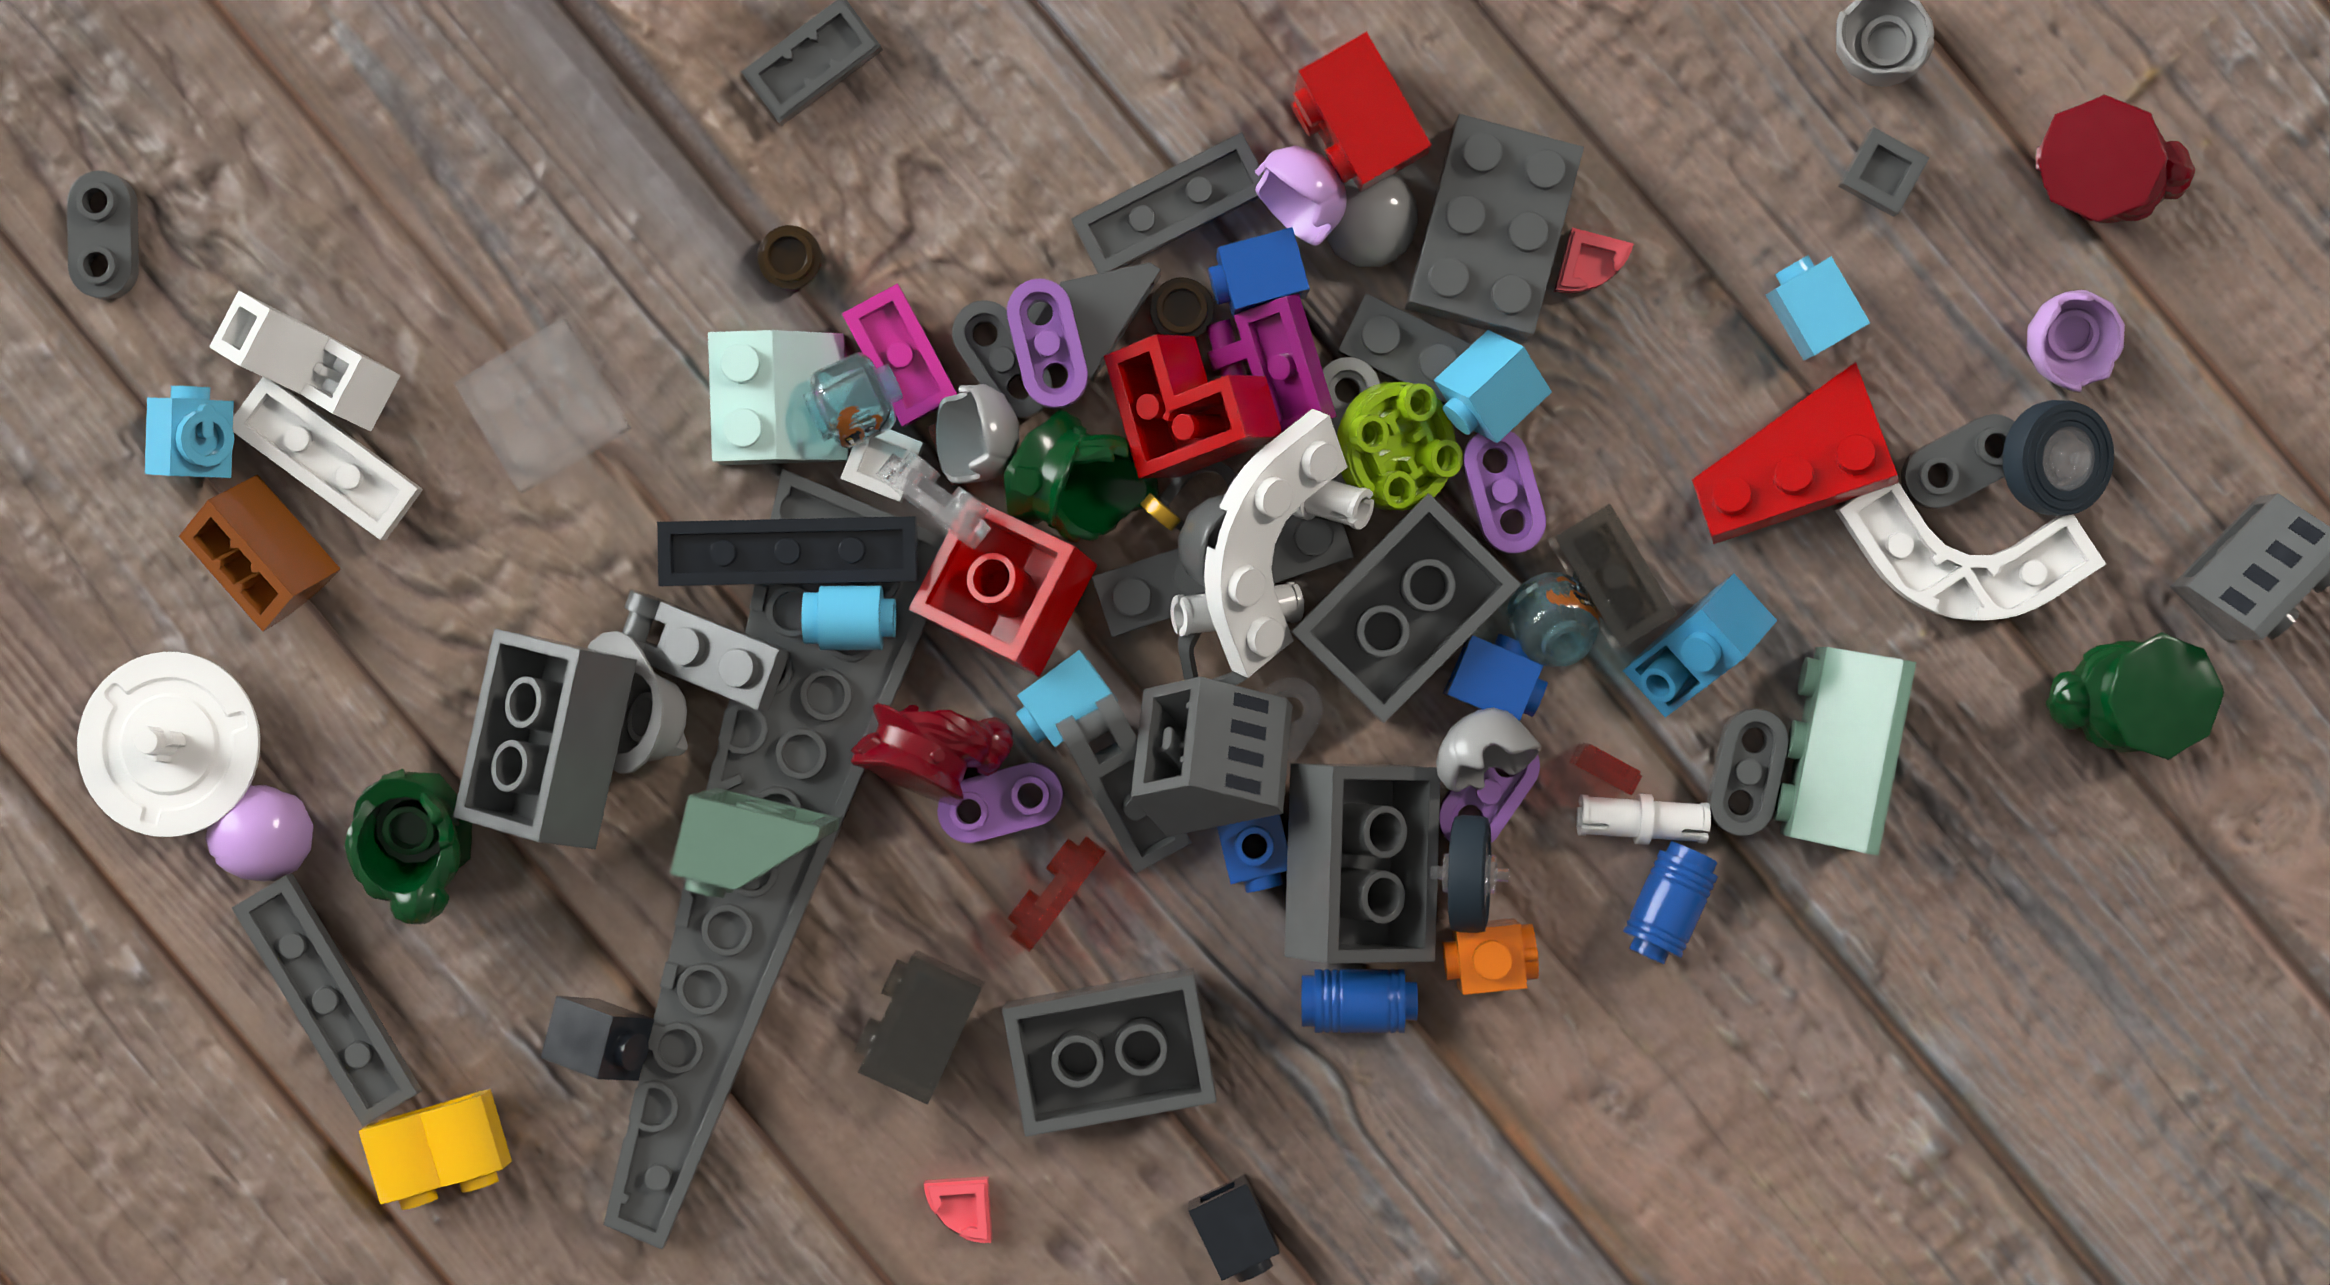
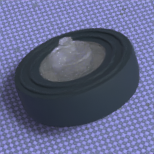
M2049 400L2026 409L2010 428L2003 450V470L2011 493L2023 506L2045 515H2072L2092 506L2105 491L2114 465V446L2106 423L2093 409L2074 401Z
M1456 816L1451 828L1449 854H1444L1443 867L1431 866V879H1442L1443 893H1448V917L1451 930L1468 933L1485 932L1489 917L1490 894H1496L1497 881L1509 882V869H1498L1497 855H1492L1491 827L1487 817Z

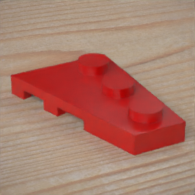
M1854 362L1692 479L1714 545L1898 484V474L1857 363Z

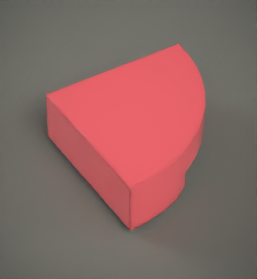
M1572 227L1569 232L1554 291L1560 293H1580L1601 286L1624 266L1630 256L1634 243Z
M989 1176L925 1180L924 1189L928 1204L949 1229L969 1241L992 1243Z

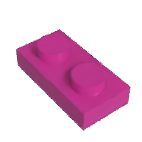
M898 283L842 313L902 427H906L938 410L943 398L958 394Z

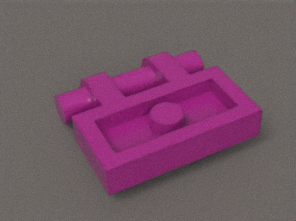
M1299 294L1285 296L1234 315L1241 337L1239 341H1236L1230 319L1206 326L1213 349L1207 353L1213 372L1219 371L1221 377L1226 375H1247L1243 363L1248 361L1252 376H1266L1282 432L1312 409L1330 415L1331 419L1337 417Z

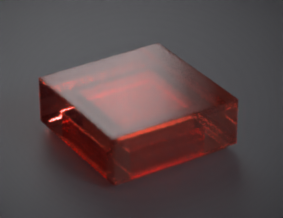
M1585 742L1578 744L1568 762L1631 796L1642 778V775H1640L1641 771Z

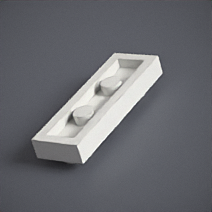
M265 377L260 379L233 416V432L380 540H387L423 490L289 390Z

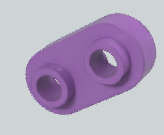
M1046 279L1026 281L1014 290L1007 305V318L1023 383L1028 394L1038 404L1052 409L1065 408L1079 400L1086 390L1088 383V370L1073 308L1067 293L1055 282ZM1045 302L1052 307L1053 316L1047 324L1035 325L1029 320L1028 312L1033 304ZM1052 365H1061L1068 371V380L1060 388H1051L1044 382V373Z
M1511 431L1498 443L1478 433L1468 442L1464 450L1463 469L1481 532L1487 543L1500 552L1517 554L1534 547L1542 538L1546 527V515L1526 446ZM1496 449L1504 454L1506 465L1501 472L1491 473L1485 469L1483 456L1487 450ZM1507 510L1517 511L1523 518V527L1517 534H1508L1501 527V516Z
M1537 755L1526 768L1516 775L1502 777L1496 773L1494 768H1489L1484 773L1485 786L1482 790L1475 789L1472 786H1468L1459 792L1449 790L1443 798L1439 810V827L1444 837L1450 842L1452 823L1454 818L1458 816L1460 809L1466 805H1475L1480 810L1481 816L1489 819L1492 843L1537 780L1540 770L1539 756Z
M1023 763L997 770L996 773L990 776L981 774L962 779L963 800L972 799L980 805L981 816L978 821L974 823L962 821L958 816L957 806L941 802L938 803L937 813L941 827L951 838L964 843H974L1047 823L1060 810L1064 791L1060 778L1051 768L1041 763ZM1034 783L1041 788L1043 799L1038 806L1028 807L1020 801L1019 790L1022 785Z

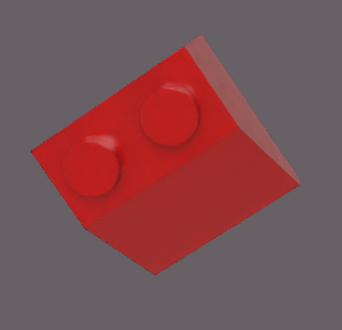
M967 495L909 610L987 653L1040 678L1097 564L1075 546Z

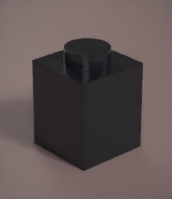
M556 996L541 1058L595 1079L639 1081L642 1066L649 1050V1039L654 1019L601 999Z
M1246 1174L1189 1201L1188 1212L1221 1281L1236 1275L1239 1282H1244L1259 1276L1273 1266L1270 1258L1280 1254L1279 1243Z

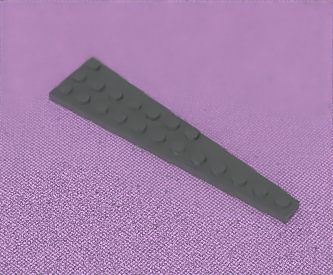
M782 469L770 519L896 517ZM918 525L919 581L768 584L754 586L745 633L789 650L790 654L769 711L756 710L729 699L728 707L724 712L718 738L719 745L716 757L712 763L706 790L717 787L841 817L837 831L762 877L742 886L741 889L733 890V893H725L724 898L702 895L686 890L687 878H685L674 924L676 927L660 983L661 990L649 1039V1050L642 1066L638 1087L635 1089L629 1114L628 1130L623 1139L603 1224L659 1249H663L668 1242L866 770L852 765L851 759L854 753L850 750L864 736L876 732L878 722L873 706L877 703L890 707L893 706L928 620L910 611L909 607L946 537ZM820 586H882L884 599L895 598L896 635L895 637H884L882 650H820L819 644H804L802 636L804 592H818Z

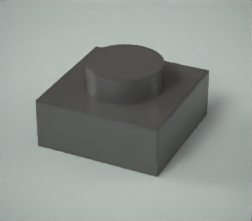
M1873 127L1866 134L1838 187L1894 217L1901 211L1929 157Z

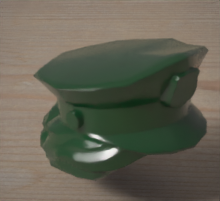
M1059 409L1047 421L1027 433L1004 473L1008 515L1029 525L1039 524L1042 521L1047 522L1049 527L1057 529L1066 540L1076 543L1082 540L1095 541L1100 535H1106L1116 529L1119 521L1130 512L1143 509L1141 502L1149 493L1156 498L1159 493L1157 478H1138L1127 438L1114 434L1091 435L1086 433V428L1083 427L1081 420L1062 409Z
M2161 632L2144 642L2134 640L2117 641L2111 644L2098 645L2083 654V660L2074 671L2060 672L2053 679L2049 698L2046 700V707L2050 712L2051 718L2059 725H2062L2064 729H2078L2081 727L2086 739L2097 747L2114 749L2119 753L2143 751L2170 760L2188 747L2210 736L2223 700L2224 689L2204 648Z
M400 769L383 775L380 780L362 792L356 801L353 821L347 830L345 850L355 878L358 882L362 883L370 897L390 901V910L393 916L401 922L421 925L429 923L443 913L449 901V895L444 888L453 880L458 869L471 859L472 822L453 817L458 795L439 773L405 772L404 769Z

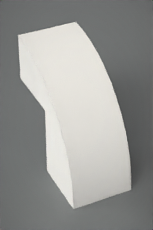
M238 291L209 346L237 365L295 391L330 413L369 431H372L401 376L347 345L241 291Z

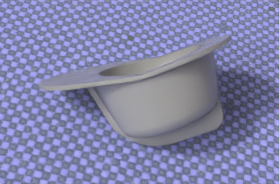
M619 631L606 632L599 635L590 642L587 648L637 660L613 770L620 774L635 772L647 761L684 754L688 748L684 735L687 706L680 688L654 673L642 649L632 637Z

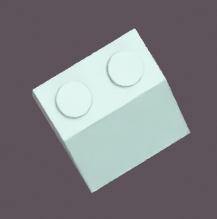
M781 330L708 332L712 462L720 465L848 460V448L841 446L839 429H836L839 422L837 418L841 416L839 413L847 408L844 334Z

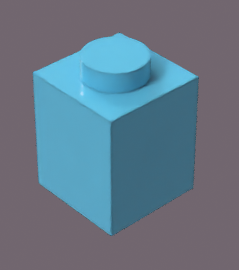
M1809 255L1775 274L1781 286L1765 295L1803 361L1870 324L1832 256L1817 265H1814Z
M1487 330L1434 379L1435 384L1447 401L1442 408L1452 424L1464 434L1469 435L1472 431H1475L1496 443L1503 439L1552 393L1525 347L1490 330Z
M1078 650L1017 695L1024 707L1017 711L1016 715L1038 744L1048 737L1053 746L1056 747L1064 741L1055 725L1056 723L1073 715L1075 720L1097 709L1095 702L1111 693L1113 694V692L1083 651Z

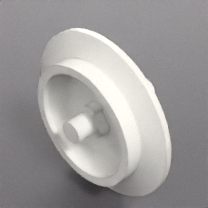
M181 652L152 653L133 659L120 666L102 681L94 691L86 705L79 725L77 737L78 763L82 778L90 795L97 805L114 821L128 829L145 835L157 837L184 836L199 832L217 823L244 797L252 783L258 766L261 741L257 715L248 695L235 678L222 667L192 654Z

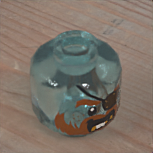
M860 352L815 371L810 377L811 391L802 395L822 440L825 442L833 438L839 446L844 448L853 447L890 430L896 422V412L893 403L904 399L890 366L885 364L876 368L873 361L867 355Z
M1547 572L1528 579L1511 596L1506 610L1508 625L1521 649L1530 660L1542 664L1544 667L1569 666L1577 663L1591 650L1600 631L1598 612L1585 590L1574 577L1562 572Z

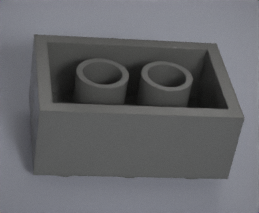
M1459 114L1451 132L1404 309L1483 330H1490L1494 333L1524 341L1529 340L1535 333L1584 147Z
M1428 493L1290 632L1380 722L1385 723L1521 584Z
M494 629L453 817L536 842L596 849L637 660L553 639Z
M1290 763L1284 957L1321 963L1435 961L1440 778L1437 774V767Z
M1194 968L1006 1001L1002 1008L1025 1137L1217 1103L1216 1088Z

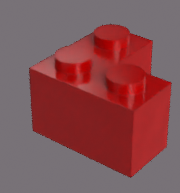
M1367 31L1298 70L1295 92L1292 93L1295 100L1291 103L1292 109L1309 137L1318 132L1326 146L1330 143L1333 144L1325 149V153L1343 184L1353 179L1361 193L1428 154L1432 145Z
M1156 334L1104 355L1138 478H1178L1265 445L1282 433L1266 376L1226 375L1208 382L1195 336Z

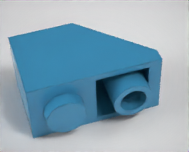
M1733 573L1689 608L1631 661L1623 672L1666 718L1746 658L1777 622V619Z

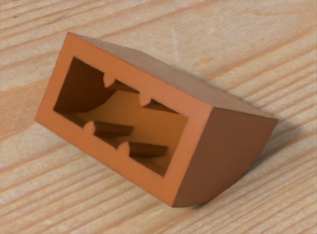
M258 474L208 499L179 535L180 539L262 632L277 624L306 603L341 570Z

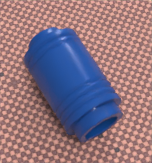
M1670 841L1666 852L1659 850L1654 866L1650 870L1651 873L1647 876L1632 909L1630 919L1627 920V926L1623 929L1624 933L1633 937L1629 949L1661 964H1665L1669 954L1682 958L1683 951L1687 947L1686 944L1689 943L1707 903V898L1710 896V891L1714 888L1713 884L1718 879V876L1713 873L1718 862L1673 841Z
M1314 969V975H1302L1301 979L1302 1027H1314L1315 1033H1322L1323 1031L1325 1033H1405V1020H1417L1418 1017L1417 982H1405L1404 969Z

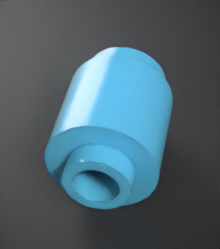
M820 586L818 592H804L802 636L804 644H819L820 650H882L884 637H895L896 601L895 598L884 599L882 586Z

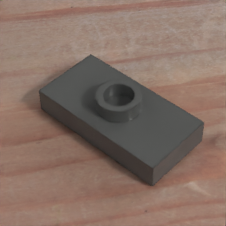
M836 0L742 70L741 73L782 126L883 51V49L847 0Z

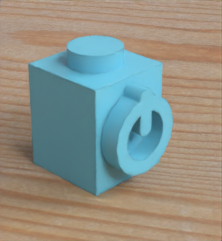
M171 386L170 398H147L145 474L231 478L232 449L235 440L233 432L234 401L210 400L211 387Z

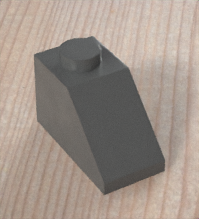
M1148 262L1060 282L1059 286L1067 293L1073 308L1087 365L1088 380L1094 382L1105 365L1104 355L1114 351L1160 279L1161 269ZM1045 302L1033 304L1028 312L1029 320L1035 325H1045L1053 316L1052 307Z

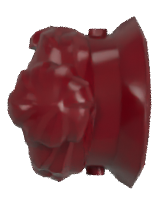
M2105 94L2055 114L2041 146L2036 148L2035 169L2042 175L2043 186L2047 190L2050 201L2080 214L2090 222L2094 220L2099 223L2112 224L2145 219L2152 215L2155 207L2164 199L2180 198L2189 188L2195 174V167L2187 148L2179 141L2166 142L2156 126L2151 112Z
M877 703L873 706L878 722L876 732L864 736L850 751L854 753L851 759L852 765L869 770L888 782L926 798L959 807L964 799L961 781L967 768H973L977 773L985 776L996 773L1002 762L1008 757L1014 739L1012 728L1004 720L997 717L978 721L960 715L950 709L919 711L917 705H909L905 709L897 711L888 705Z

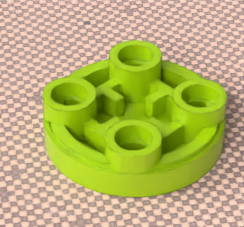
M1384 382L1376 384L1358 394L1342 416L1337 432V438L1347 464V468L1341 472L1342 477L1347 485L1370 489L1373 492V496L1370 499L1374 500L1375 508L1384 510L1413 509L1428 493L1434 498L1443 488L1448 478L1456 475L1462 466L1463 453L1461 447L1456 442L1453 424L1445 415L1442 408L1444 405L1437 398L1436 393L1431 387L1426 384L1410 382Z

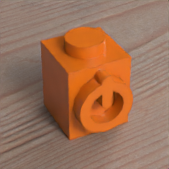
M1515 918L1489 920L1485 932L1468 933L1451 930L1453 941L1442 942L1446 980L1457 979V988L1463 995L1527 989V980L1539 978V957L1533 924L1521 925Z

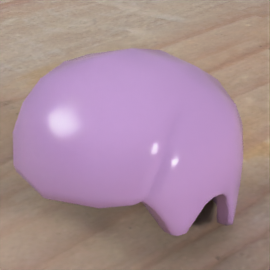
M1300 146L1274 150L1255 170L1258 176L1265 171L1261 180L1256 185L1255 191L1272 214L1286 228L1293 227L1294 234L1308 244L1318 246L1334 230L1344 216L1347 204L1345 186L1335 168L1323 155Z
M2086 290L2064 292L2049 299L2039 308L2028 325L2026 349L2039 374L2059 387L2081 392L2082 387L2110 377L2114 362L2119 358L2124 348L2125 324L2112 302Z
M250 785L244 797L217 823L207 828L205 839L209 854L215 858L216 864L226 872L245 880L273 881L298 870L311 851L313 824L303 802L295 795L266 785Z

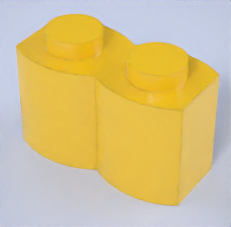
M491 1089L474 1092L432 1106L372 1122L359 1130L380 1204L398 1200L401 1210L415 1208L438 1199L436 1189L443 1186L459 1183L461 1191L464 1193L492 1185L499 1181L497 1171L504 1169L512 1162Z

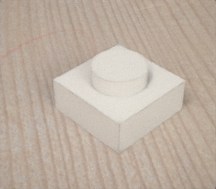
M863 419L860 428L865 430L869 426H876L875 423ZM882 427L880 431L884 433L852 447L840 479L902 503L925 443ZM874 429L870 432H864L866 433L864 439L874 433Z

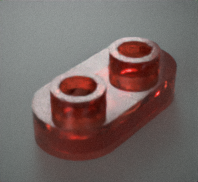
M1085 836L1079 845L1068 838L1045 868L1055 877L1043 893L1039 896L1029 889L1008 916L1007 920L1016 926L1009 938L1030 952L1104 856L1106 850L1088 836Z

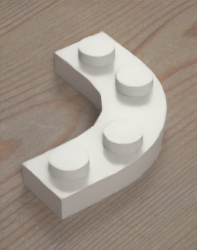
M1314 409L1310 410L1264 446L1243 467L1234 479L1219 507L1226 510L1227 513L1220 529L1216 549L1207 547L1204 580L1208 609L1231 670L1247 678L1293 642L1291 632L1275 592L1271 570L1275 543L1287 519L1304 501L1347 468L1330 415Z
M1899 482L1898 484L1853 498L1835 510L1871 566L1895 592L1922 609L1949 618L1996 620L2024 614L2053 600L2106 565L2074 514L2057 516L2012 547L1992 555H1968L1946 546L1928 528Z

